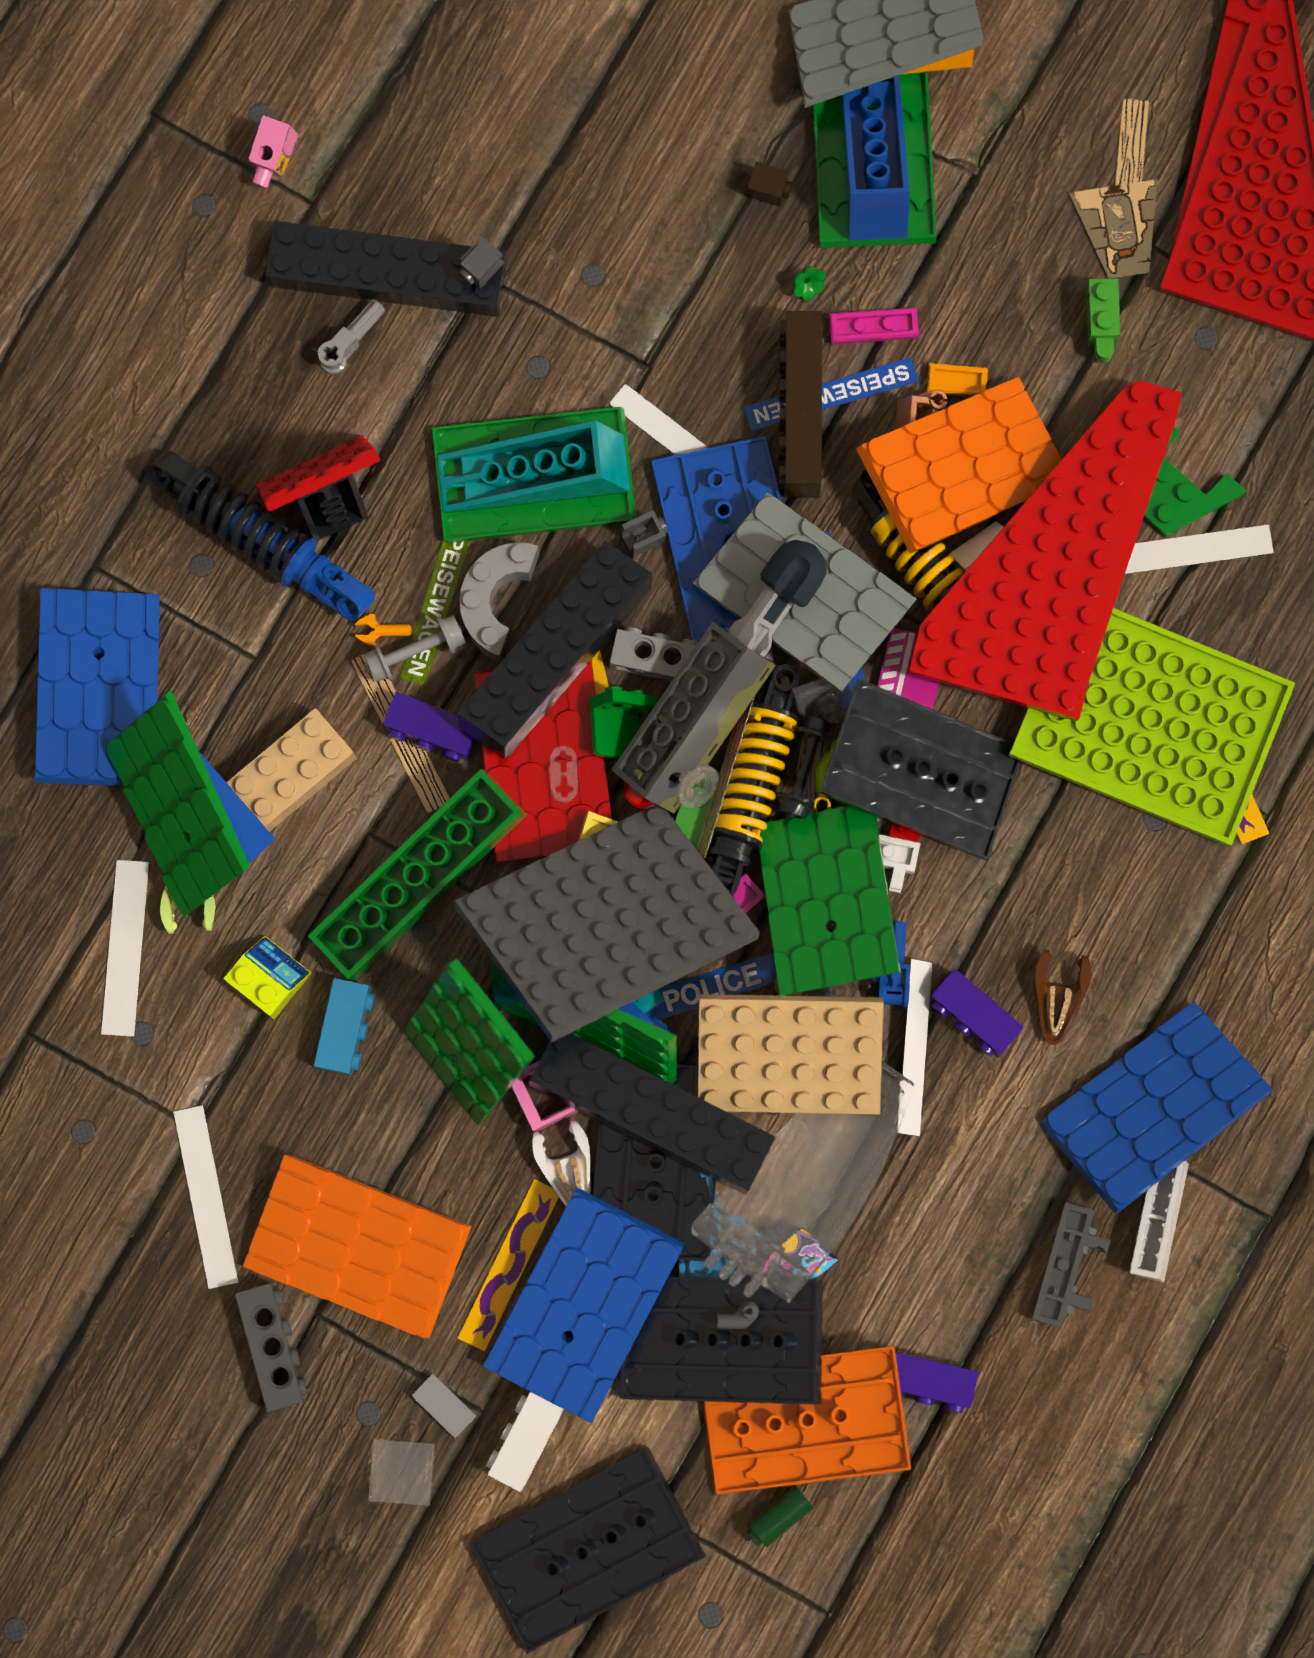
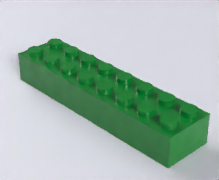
M480 769L321 922L308 937L348 980H357L528 814L487 771Z

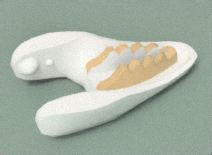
M575 1120L570 1121L569 1131L575 1135L574 1141L577 1142L578 1147L569 1156L549 1159L545 1154L546 1148L542 1145L545 1140L544 1136L539 1134V1132H534L532 1147L534 1158L565 1206L569 1203L576 1187L591 1194L589 1142L584 1130Z

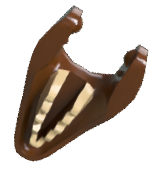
M1044 949L1035 970L1039 1017L1046 1042L1057 1045L1067 1034L1086 995L1091 981V966L1088 957L1082 955L1077 961L1079 972L1077 973L1078 980L1075 984L1061 985L1051 983L1046 980L1045 976L1052 956L1049 950Z

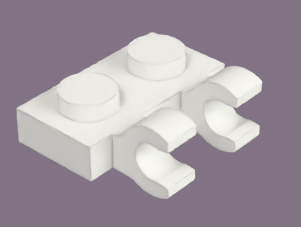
M879 834L884 868L893 870L889 891L900 894L905 873L914 874L921 843Z

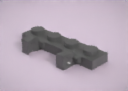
M1065 1202L1032 1320L1062 1328L1066 1313L1073 1314L1075 1308L1088 1312L1091 1311L1094 1299L1076 1294L1078 1287L1074 1286L1082 1254L1087 1255L1089 1248L1103 1253H1107L1110 1240L1097 1237V1229L1090 1227L1095 1210Z

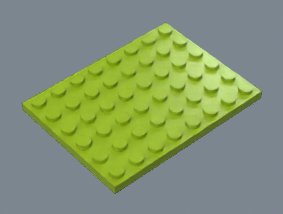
M1113 608L1086 689L1080 719L1074 721L1027 708L1008 756L1227 847H1231L1295 682Z

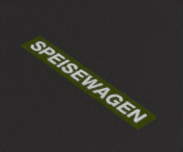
M443 538L411 644L441 631L436 617L447 618L470 541L447 543ZM438 645L407 658L400 679L426 686Z

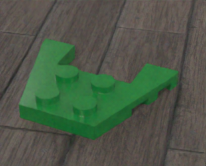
M1176 427L1173 428L1167 448L1181 433ZM1163 458L1144 519L1166 538L1212 511L1214 512L1222 508L1225 504L1239 499L1246 493V490L1226 473L1208 494H1204L1170 462Z

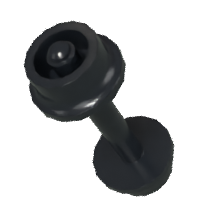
M804 716L800 727L795 728L796 734L807 738L791 794L776 793L778 798L776 811L786 815L789 820L794 818L805 820L810 808L815 806L814 802L803 798L818 743L832 744L834 738L831 736L833 724L823 720L821 716Z

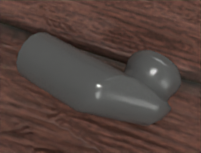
M745 1302L733 1314L718 1313L717 1329H746L758 1317L759 1309L757 1305L753 1302Z

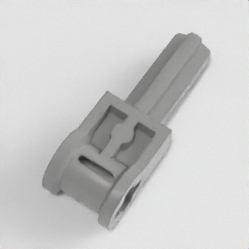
M372 300L347 329L343 326L331 341L324 342L320 346L318 357L324 371L329 374H337L344 370L347 359L359 347L358 341L385 312L384 307L378 301ZM330 354L334 357L337 354L338 359L334 360L331 358L328 360L327 356Z

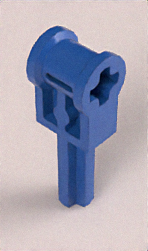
M893 921L901 973L879 977L878 997H883V1005H899L903 1009H908L911 965L904 964L907 925L901 921Z

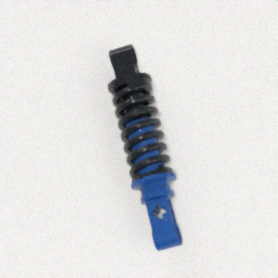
M166 451L146 468V477L149 482L177 500L176 512L184 514L190 519L193 516L195 523L198 525L205 524L208 532L211 534L218 533L221 541L224 543L231 542L232 548L236 551H243L247 559H256L257 565L262 569L269 568L270 574L281 581L283 586L286 587L296 582L301 585L300 588L303 591L310 592L319 601L327 604L345 619L351 621L358 619L374 603L375 595L369 586L361 583L343 568L332 563L326 555L316 553V539L309 538L302 533L297 540L298 529L292 527L287 532L284 531L286 521L279 518L274 523L271 522L273 518L272 511L265 510L262 514L258 513L261 507L259 502L253 501L249 505H245L248 495L244 492H240L232 500L235 486L231 483L226 484L219 491L222 477L215 473L210 466L205 465L198 470L182 459L177 453Z

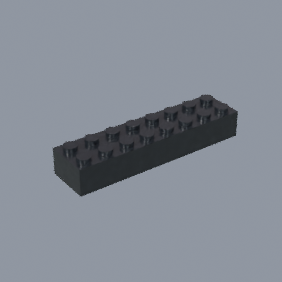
M274 221L265 277L269 287L499 317L507 258L505 251L498 250L503 254L501 260L504 261V264L480 289L474 283L472 285L467 284L458 274L461 270L460 259L472 246Z
M604 541L458 711L459 728L506 761L652 589V573L610 543Z
M572 1033L549 1042L530 1079V1087L746 1196L776 1136Z

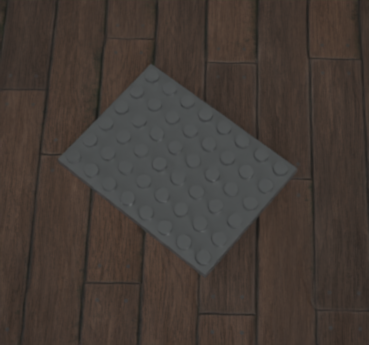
M657 804L455 900L454 908L551 1042L757 940L760 933L666 809Z

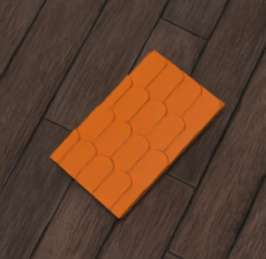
M1019 377L906 424L856 448L910 554L1025 503L1061 461L1062 458L1054 443L1051 442L1052 439L1041 418L1038 417V412L1027 391L1024 390L1025 387Z
M284 1154L243 1267L321 1299L329 1300L376 1321L384 1322L412 1335H417L424 1339L430 1338L472 1226L298 1157Z
M895 1346L822 1355L821 1404L702 1401L714 1495L911 1470Z

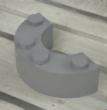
M510 543L493 548L474 562L463 580L460 591V612L465 629L475 646L495 661L501 662L503 660L511 634L510 629L499 623L492 614L493 598L498 589L508 582L531 580L540 554L538 545Z

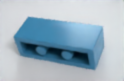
M337 978L333 979L314 1063L316 1069L352 1076L353 1070L359 1069L362 1053L357 1052L360 1040L365 1041L368 1031V1023H364L366 1011H372L375 994L371 993L369 985Z

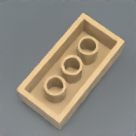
M315 708L226 783L270 832L357 758L351 748Z

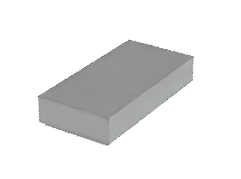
M434 1374L412 1395L454 1438H457L477 1417Z

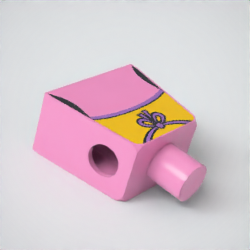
M264 115L262 116L249 156V162L256 167L251 183L267 189L272 174L280 177L283 176L299 137V134L289 124ZM273 154L269 160H266L269 155Z

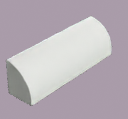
M1186 1160L1147 1190L1130 1273L1133 1275L1164 1283L1189 1166Z

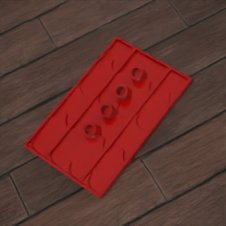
M592 660L506 761L482 744L485 771L528 814L495 846L496 862L549 856L578 842L584 818L588 811L612 819L604 757L596 756L592 750L589 697L596 695ZM494 669L473 672L475 691Z

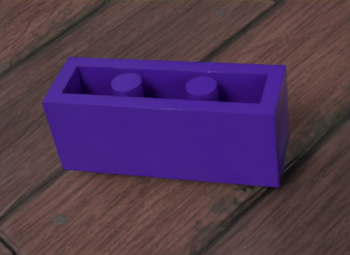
M395 692L383 722L384 730L388 732L387 736L401 742L405 738L416 742L415 746L428 752L436 749L444 752L443 757L454 762H459L460 759L468 761L476 740L459 728L457 714Z
M956 969L951 972L930 998L934 1002L932 1008L943 1017L947 1015L952 1017L957 1022L954 1026L966 1037H969L971 1034L979 1040L978 1047L990 1057L995 1054L999 1058L1024 1028Z
M895 1352L902 1398L903 1394L907 1393L916 1396L915 1402L932 1406L934 1400L944 1402V1409L959 1413L963 1412V1407L971 1408L979 1372Z

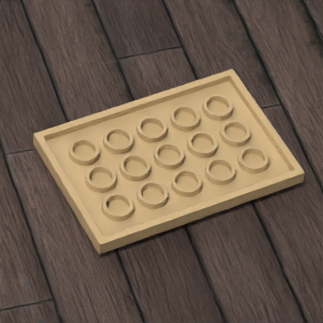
M700 994L698 1098L726 1112L880 1114L883 997Z

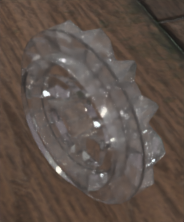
M697 763L693 770L687 769V775L679 778L681 785L675 789L678 793L677 800L689 809L698 808L706 804L717 790L719 783L717 771L707 763L703 766ZM699 782H700V784L702 785L701 787H700V786H698V787H696V786L693 787V785H694L695 783H699Z

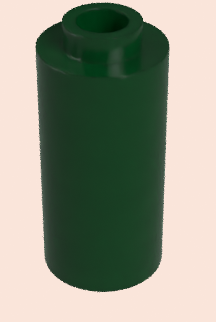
M793 1485L747 1523L751 1529L746 1533L757 1547L763 1543L767 1548L814 1508L796 1485Z

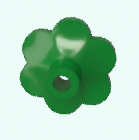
M813 266L806 267L804 271H800L794 277L795 286L793 294L796 297H802L806 301L811 300L815 294L823 291L825 273L820 269L816 270Z

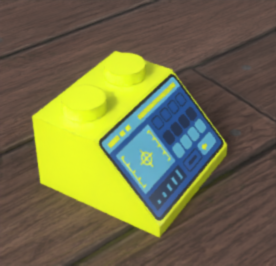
M264 936L241 956L224 977V980L272 1019H275L312 973Z

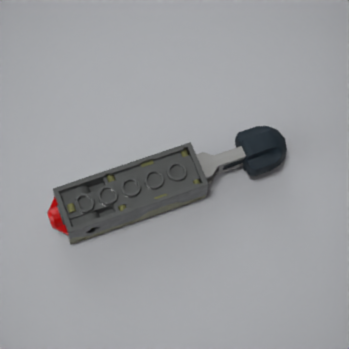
M792 540L784 543L773 554L760 573L761 581L766 584V587L747 615L735 621L729 630L714 622L708 627L611 769L625 781L623 796L628 802L639 809L655 804L672 813H675L776 666L765 657L771 648L773 633L793 604L799 607L807 606L821 586L827 572L826 560L814 544L801 540Z

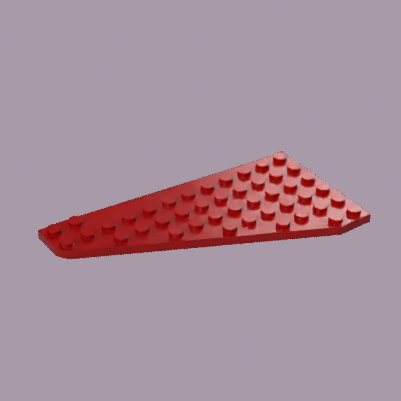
M1228 0L1169 262L1159 291L1314 342V125L1293 0Z
M1138 381L1127 385L1116 395L917 627L907 668L908 674L1077 721L1080 719L1086 689L1176 422L1182 392Z

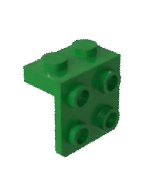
M611 686L605 688V692L589 697L593 753L600 757L619 759L640 728L639 715L651 711L658 702V696L646 695L643 690L628 692L623 691L622 687Z

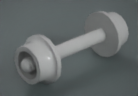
M454 615L447 618H440L439 616L436 619L441 631L383 656L378 643L374 644V648L364 654L368 663L364 671L372 672L376 682L384 679L392 681L393 677L388 667L444 642L447 643L453 654L457 647L466 643L462 635L465 626L458 625Z

